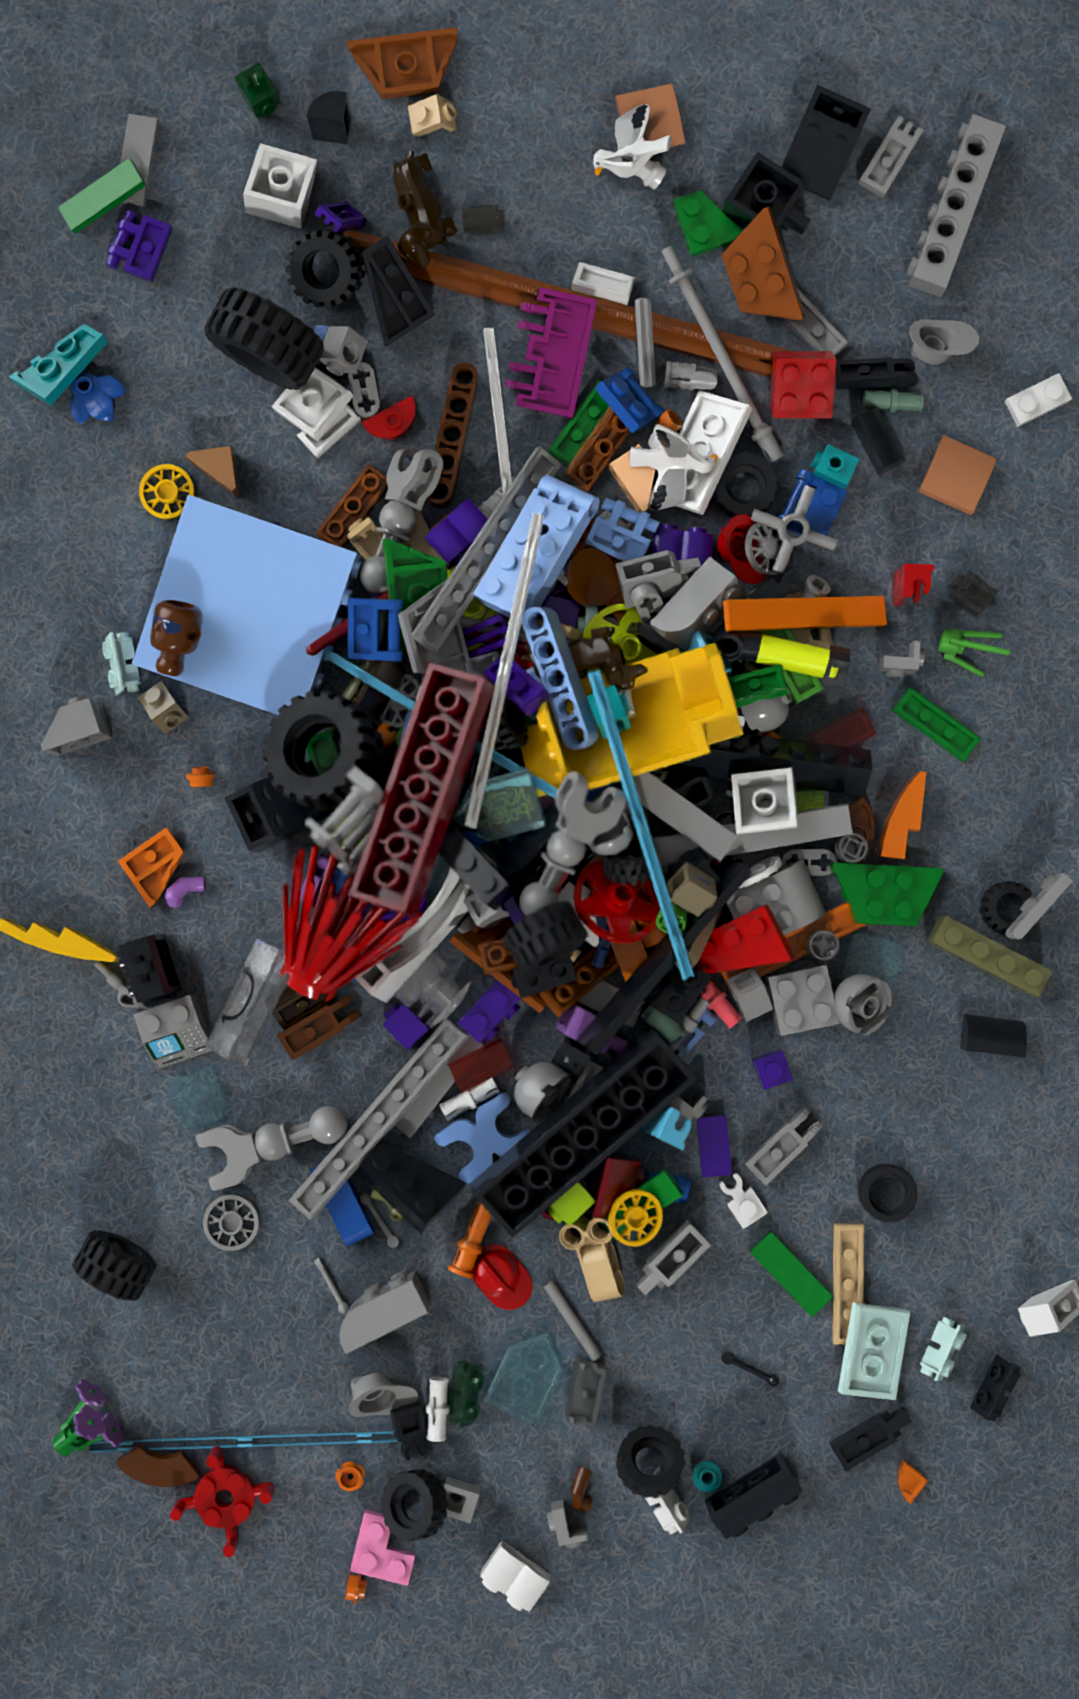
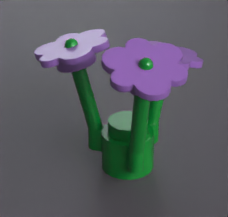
M82 1379L75 1386L81 1401L69 1418L60 1425L61 1432L53 1438V1447L62 1456H69L75 1450L81 1452L87 1446L102 1439L106 1442H111L114 1448L124 1442L123 1434L120 1431L121 1426L118 1421H115L114 1416L111 1413H107L103 1418L101 1412H94V1409L88 1406L93 1404L100 1406L101 1403H105L107 1401L106 1395L101 1392L100 1387L95 1384L92 1385L88 1380Z

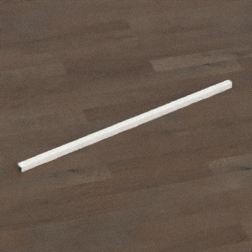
M493 327L484 328L483 332L504 496L512 484ZM521 624L520 630H524L523 624Z
M533 513L465 822V826L470 828L477 827L543 525V514L536 515Z

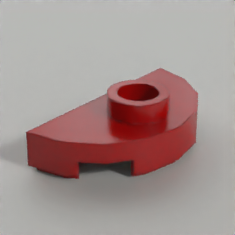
M413 396L362 421L361 425L368 434L374 435L377 438L393 440L402 437L410 430L415 419L416 406Z

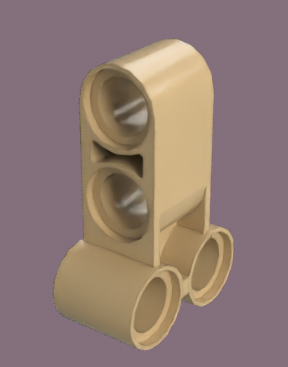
M609 1212L600 1219L593 1217L591 1221L581 1215L572 1225L568 1226L565 1224L559 1233L561 1244L569 1250L577 1251L587 1288L594 1302L619 1298L625 1295L624 1278L608 1223ZM598 1222L605 1223L609 1231L602 1230ZM570 1228L577 1229L581 1237L573 1235Z

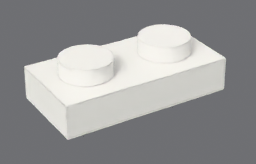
M1058 373L1007 398L1005 403L1017 427L1070 402L1072 397Z

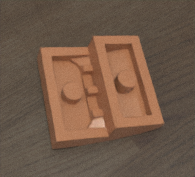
M673 84L615 96L619 117L638 106L649 105V118L643 134L645 141H655L670 135L672 139L670 147L685 144Z
M943 435L918 492L972 516L997 458Z

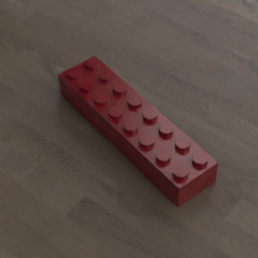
M429 662L349 896L416 919L495 689L486 678Z

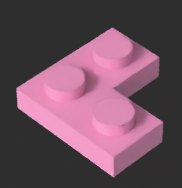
M365 1509L350 1572L408 1586L416 1553L387 1546L390 1529L385 1525L383 1515L379 1512Z

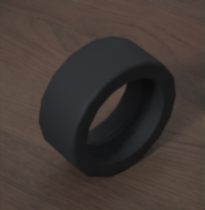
M878 1164L868 1169L861 1177L858 1186V1197L863 1209L875 1219L885 1223L898 1222L906 1218L914 1210L918 1199L917 1186L913 1178L904 1169L892 1164ZM891 1175L897 1177L905 1188L903 1202L893 1210L879 1209L873 1204L870 1190L872 1184L882 1176Z

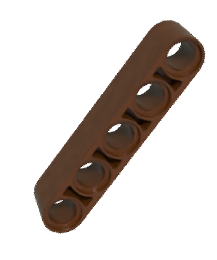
M468 362L459 363L452 370L435 445V451L439 453L442 459H451L454 462L451 469L442 470L436 488H446L448 490L447 495L442 499L435 498L432 493L428 496L430 504L438 509L448 507L454 499L478 390L477 370ZM463 374H468L473 378L466 385L460 384L457 381ZM457 402H462L467 406L466 410L461 413L453 412L451 407ZM451 430L461 434L460 438L454 442L445 439L446 433Z

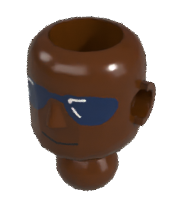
M163 600L155 607L150 643L152 647L161 651V655L155 663L159 673L179 676L184 670L183 655H188L196 650L201 636L203 617L201 610L197 606L177 600Z

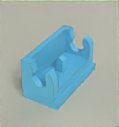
M667 1105L646 1123L641 1130L683 1150L685 1147L683 1143L691 1129V1121L686 1119L683 1122L682 1128L676 1130L675 1123L678 1121L680 1111Z

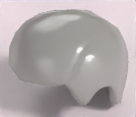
M622 812L615 827L594 838L591 845H589L593 852L599 855H615L627 848L632 839V828L627 815Z

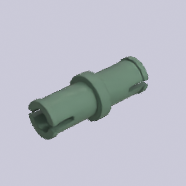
M864 389L862 395L863 409H887L888 413H895L896 410L921 412L924 404L923 393L898 392L897 389H890V391Z

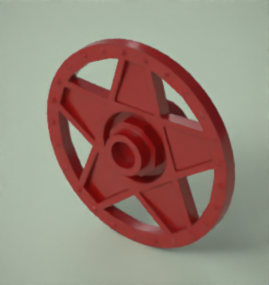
M602 861L588 866L578 877L573 892L575 909L582 922L597 936L614 943H633L645 938L656 926V918L660 910L659 901L650 880L646 878V883L642 885L649 894L652 905L637 896L641 885L640 881H637V885L631 886V882H627L626 886L621 885V881L615 884L612 882V878L608 880L602 870ZM587 877L595 894L582 900V885ZM590 917L605 918L610 932L599 927ZM631 920L649 923L642 931L629 935Z

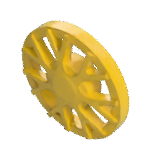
M162 464L151 468L143 476L139 486V497L142 505L151 515L159 519L169 520L181 516L184 508L181 504H185L186 501L178 499L179 492H186L191 496H195L194 484L190 476L182 468L172 464ZM163 470H172L171 480L164 479ZM152 475L160 480L155 487L147 482ZM184 476L187 483L178 488L175 482ZM154 492L156 498L146 501L145 493ZM176 501L180 510L172 513L169 504ZM158 502L165 504L162 513L154 511Z
M635 1189L623 1193L615 1200L609 1212L608 1223L612 1235L619 1242L627 1246L636 1247L648 1243L656 1236L661 1227L663 1219L662 1207L657 1198L647 1191ZM641 1196H646L648 1198L642 1207L638 1206ZM631 1197L632 1205L627 1208L624 1201ZM655 1207L656 1215L648 1217L647 1210ZM617 1210L624 1211L623 1218H615ZM624 1223L627 1227L619 1235L616 1229ZM647 1223H650L653 1228L647 1234L642 1229ZM631 1230L637 1231V1240H630Z

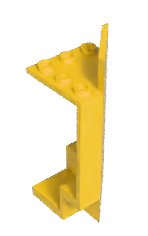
M715 643L680 653L679 649L676 648L626 664H643L648 668V672L636 678L635 686L630 689L636 717L629 718L630 729L619 733L632 777L710 753L708 745L743 735L721 656ZM600 672L604 687H610L611 685L605 673ZM589 676L580 678L585 695L592 694L593 689ZM549 699L541 704L537 709L538 722L526 726L528 729L526 733L528 735L527 744L520 747L527 771L559 789L564 778L570 772L583 775L588 783V790L621 780L608 737L603 739L598 727V740L593 746L576 750L570 749L563 742ZM569 699L566 707L568 712L572 714V700ZM577 730V739L582 743L585 737L583 730ZM533 785L536 798L548 795Z

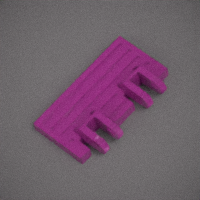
M539 287L537 301L549 304V308L522 302L520 310L529 314L546 316L545 326L523 320L517 321L516 325L517 329L543 335H529L525 360L537 363V367L517 362H509L508 369L514 372L534 375L533 385L510 379L505 380L504 387L531 393V396L518 393L516 407L573 418L597 300Z

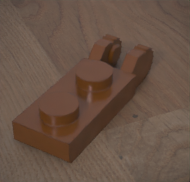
M350 994L331 1005L327 1004L277 1034L291 1060L298 1058L344 1030L345 1026L363 1016L361 1011L357 1010L349 1013L341 1021L336 1017L334 1011L347 1006L353 1000Z

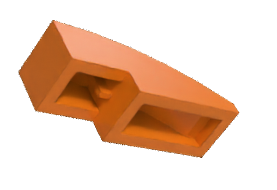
M920 771L915 773L894 801L881 832L876 857L896 860L905 859L908 832L920 831L927 772Z

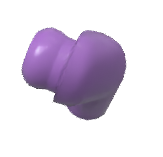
M205 877L178 878L165 892L168 906L172 908L180 907L183 897L188 892L205 891Z

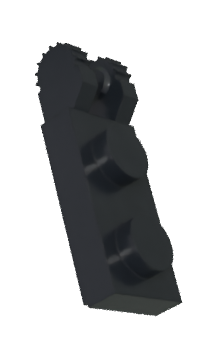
M892 357L836 360L835 388L836 390L896 386L899 389L912 388L918 382L917 374L913 372L916 369L913 359H892Z

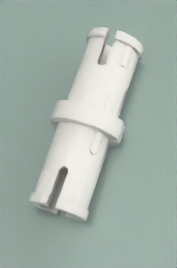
M490 1076L469 1089L468 1087L463 1088L462 1093L439 1105L444 1116L449 1121L470 1108L472 1110L478 1108V1104L499 1094L500 1090L493 1077Z
M446 1377L429 1378V1404L426 1405V1413L429 1414L427 1440L442 1442L446 1440V1415L450 1413V1406L447 1405L449 1379Z

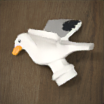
M648 104L638 106L615 120V137L618 151L613 153L600 149L594 154L593 165L595 167V175L599 176L602 169L607 168L623 178L636 175L643 180L644 186H649L652 189H656L666 173V168L661 166L660 162L651 161L650 158L655 154L668 151L672 139L668 135L655 141L644 140L643 134L650 113Z
M659 424L655 426L654 432L648 441L651 449L631 447L630 467L649 466L658 471L659 476L649 499V508L651 510L673 507L684 501L687 491V470L693 469L700 473H709L718 459L716 454L710 456L701 455L687 439Z

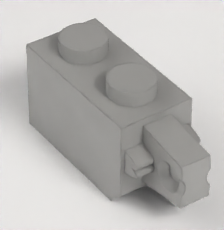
M669 550L615 563L619 587L626 608L634 607L630 595L632 590L638 585L651 583L655 586L661 599L673 597L701 567L699 558L676 560L674 552ZM648 597L644 598V599H643L644 602L647 601V600H649V598H648Z
M686 1219L645 1260L646 1265L642 1270L646 1274L636 1283V1287L644 1295H647L656 1285L661 1289L665 1285L671 1286L711 1246L709 1240Z

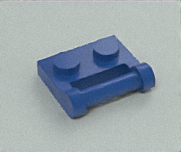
M626 367L620 373L602 380L595 389L633 434L656 422L665 410L661 405L657 406L635 380L633 371Z
M800 469L796 476L797 483L783 513L778 514L777 517L782 519L786 515L794 513L804 486H810L816 490L805 518L808 520L811 530L827 536L847 491L816 477L807 470ZM791 521L786 526V530L800 536L802 528L798 522Z
M354 597L348 599V659L403 660V651L400 650V622L398 618L400 610L403 609L402 599ZM380 609L388 610V650H380Z

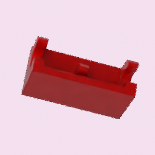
M903 564L894 573L893 606H902L903 601L906 598H911L913 594V603L916 604L920 599L922 584H924V595L930 591L931 573L934 571V564Z

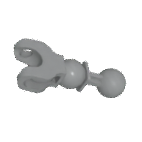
M400 449L393 455L386 477L388 490L385 500L390 502L384 505L380 511L379 522L381 527H375L374 530L383 534L382 539L387 538L398 543L399 541L410 542V538L406 536L416 526L417 516L414 510L421 511L424 501L436 488L443 469V459L435 450L415 452L412 449ZM407 456L410 460V465L405 470L402 463L403 459ZM429 457L432 467L428 472H423L424 461ZM382 539L376 556L368 558L362 564L359 572L360 581L364 588L375 594H382L387 591Z
M570 772L566 775L555 795L556 807L559 810L556 826L560 830L549 838L547 844L548 853L542 852L541 854L548 865L539 882L527 885L520 895V908L526 916L542 907L558 902V895L555 889L564 872L572 875L575 874L576 870L572 866L577 865L584 857L585 843L591 845L597 835L605 833L616 826L626 804V797L622 790L613 787L606 788L596 801L584 803L588 791L586 779L583 775L576 772Z
M323 1106L313 1113L309 1122L290 1127L288 1121L280 1125L267 1123L256 1131L245 1132L235 1125L224 1124L196 1135L195 1138L199 1147L217 1146L227 1156V1165L224 1171L216 1173L208 1180L210 1189L215 1191L239 1184L250 1175L254 1164L264 1159L269 1161L279 1160L287 1153L295 1151L297 1149L296 1144L311 1139H316L323 1144H334L340 1141L347 1132L348 1122L345 1114L339 1108Z

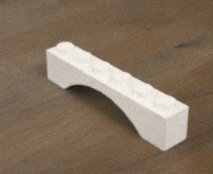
M480 849L481 852H482V853L495 865V867L500 871V869L498 868L496 862H495L486 852H484L482 849ZM450 868L440 892L424 914L417 920L419 922L402 934V938L382 954L396 945L403 946L355 979L372 996L388 1003L468 912L463 900L474 892Z

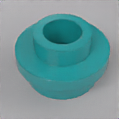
M701 1461L692 1471V1480L699 1490L711 1492L721 1484L722 1473L716 1463ZM704 1473H711L713 1477L710 1481L705 1482L702 1480Z

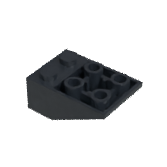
M817 85L782 168L801 179L806 186V191L830 201L871 108Z
M313 761L305 762L310 777L319 776ZM270 777L252 783L224 797L248 851L261 852L309 828L305 823L309 818L316 824L329 818L334 813L335 808L331 811H321L289 800L283 796L282 792L274 788L271 784L272 778Z

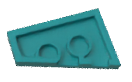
M83 324L57 342L54 347L55 350L44 358L37 356L30 361L32 366L21 374L16 371L8 377L14 384L51 406L108 341L103 334Z

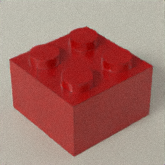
M772 351L769 410L773 418H832L836 358L832 351Z

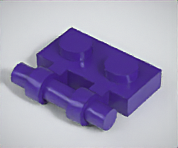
M126 210L123 220L120 219L116 229L118 233L115 241L109 245L107 251L109 257L106 266L116 270L120 260H125L126 262L123 267L125 273L153 283L173 228L171 224L143 215L140 225L134 224L137 214ZM129 236H135L131 249H126L125 246Z

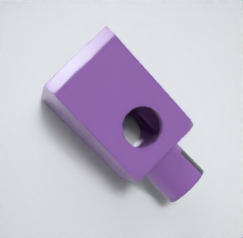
M574 1004L560 1016L555 1027L565 1035L577 1040L597 1015ZM616 1032L600 1052L605 1054L609 1048L621 1054L626 1047L628 1038Z

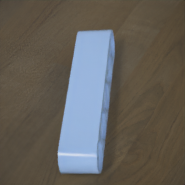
M529 608L525 611L522 618L523 628L544 688L551 695L549 702L563 742L568 748L574 750L591 747L598 740V729L559 618L551 608ZM540 613L544 617L542 628H539L537 625V617ZM549 642L554 646V654L551 657L547 653ZM559 671L564 675L562 685L558 684L556 678ZM569 699L573 701L575 707L572 714L568 712L566 707ZM578 728H581L584 732L585 737L582 743L578 741L576 736Z

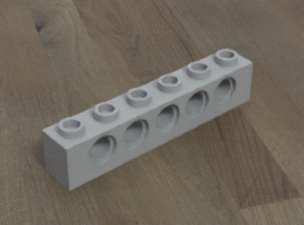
M975 114L972 115L968 124L962 123L956 138L957 141H960L958 151L952 150L946 167L951 168L948 178L942 177L936 192L941 197L938 205L932 204L926 219L931 224L928 232L922 231L916 246L921 249L918 259L912 258L906 273L911 276L908 286L937 297H941L946 290L1003 136L1005 125ZM968 148H975L979 155H972ZM963 174L967 176L970 182H962L958 175ZM948 202H956L959 205L960 209H952L948 205ZM938 228L947 229L950 236L944 237L940 235ZM928 255L937 256L940 263L934 264L930 262Z

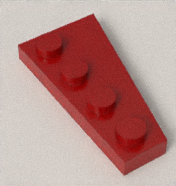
M767 903L713 929L695 966L710 974L791 961L795 956Z

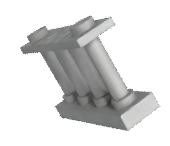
M355 766L346 775L353 784L350 788L352 792L321 827L310 818L305 822L313 831L309 836L320 846L326 847L339 862L336 867L349 878L352 874L356 875L358 870L356 865L361 861L370 835L369 831L372 829L384 795L377 783Z

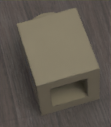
M687 862L667 881L670 900L697 917L716 901L717 891L714 878Z

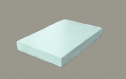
M852 1303L838 1386L839 1393L896 1400L911 1311L903 1308Z

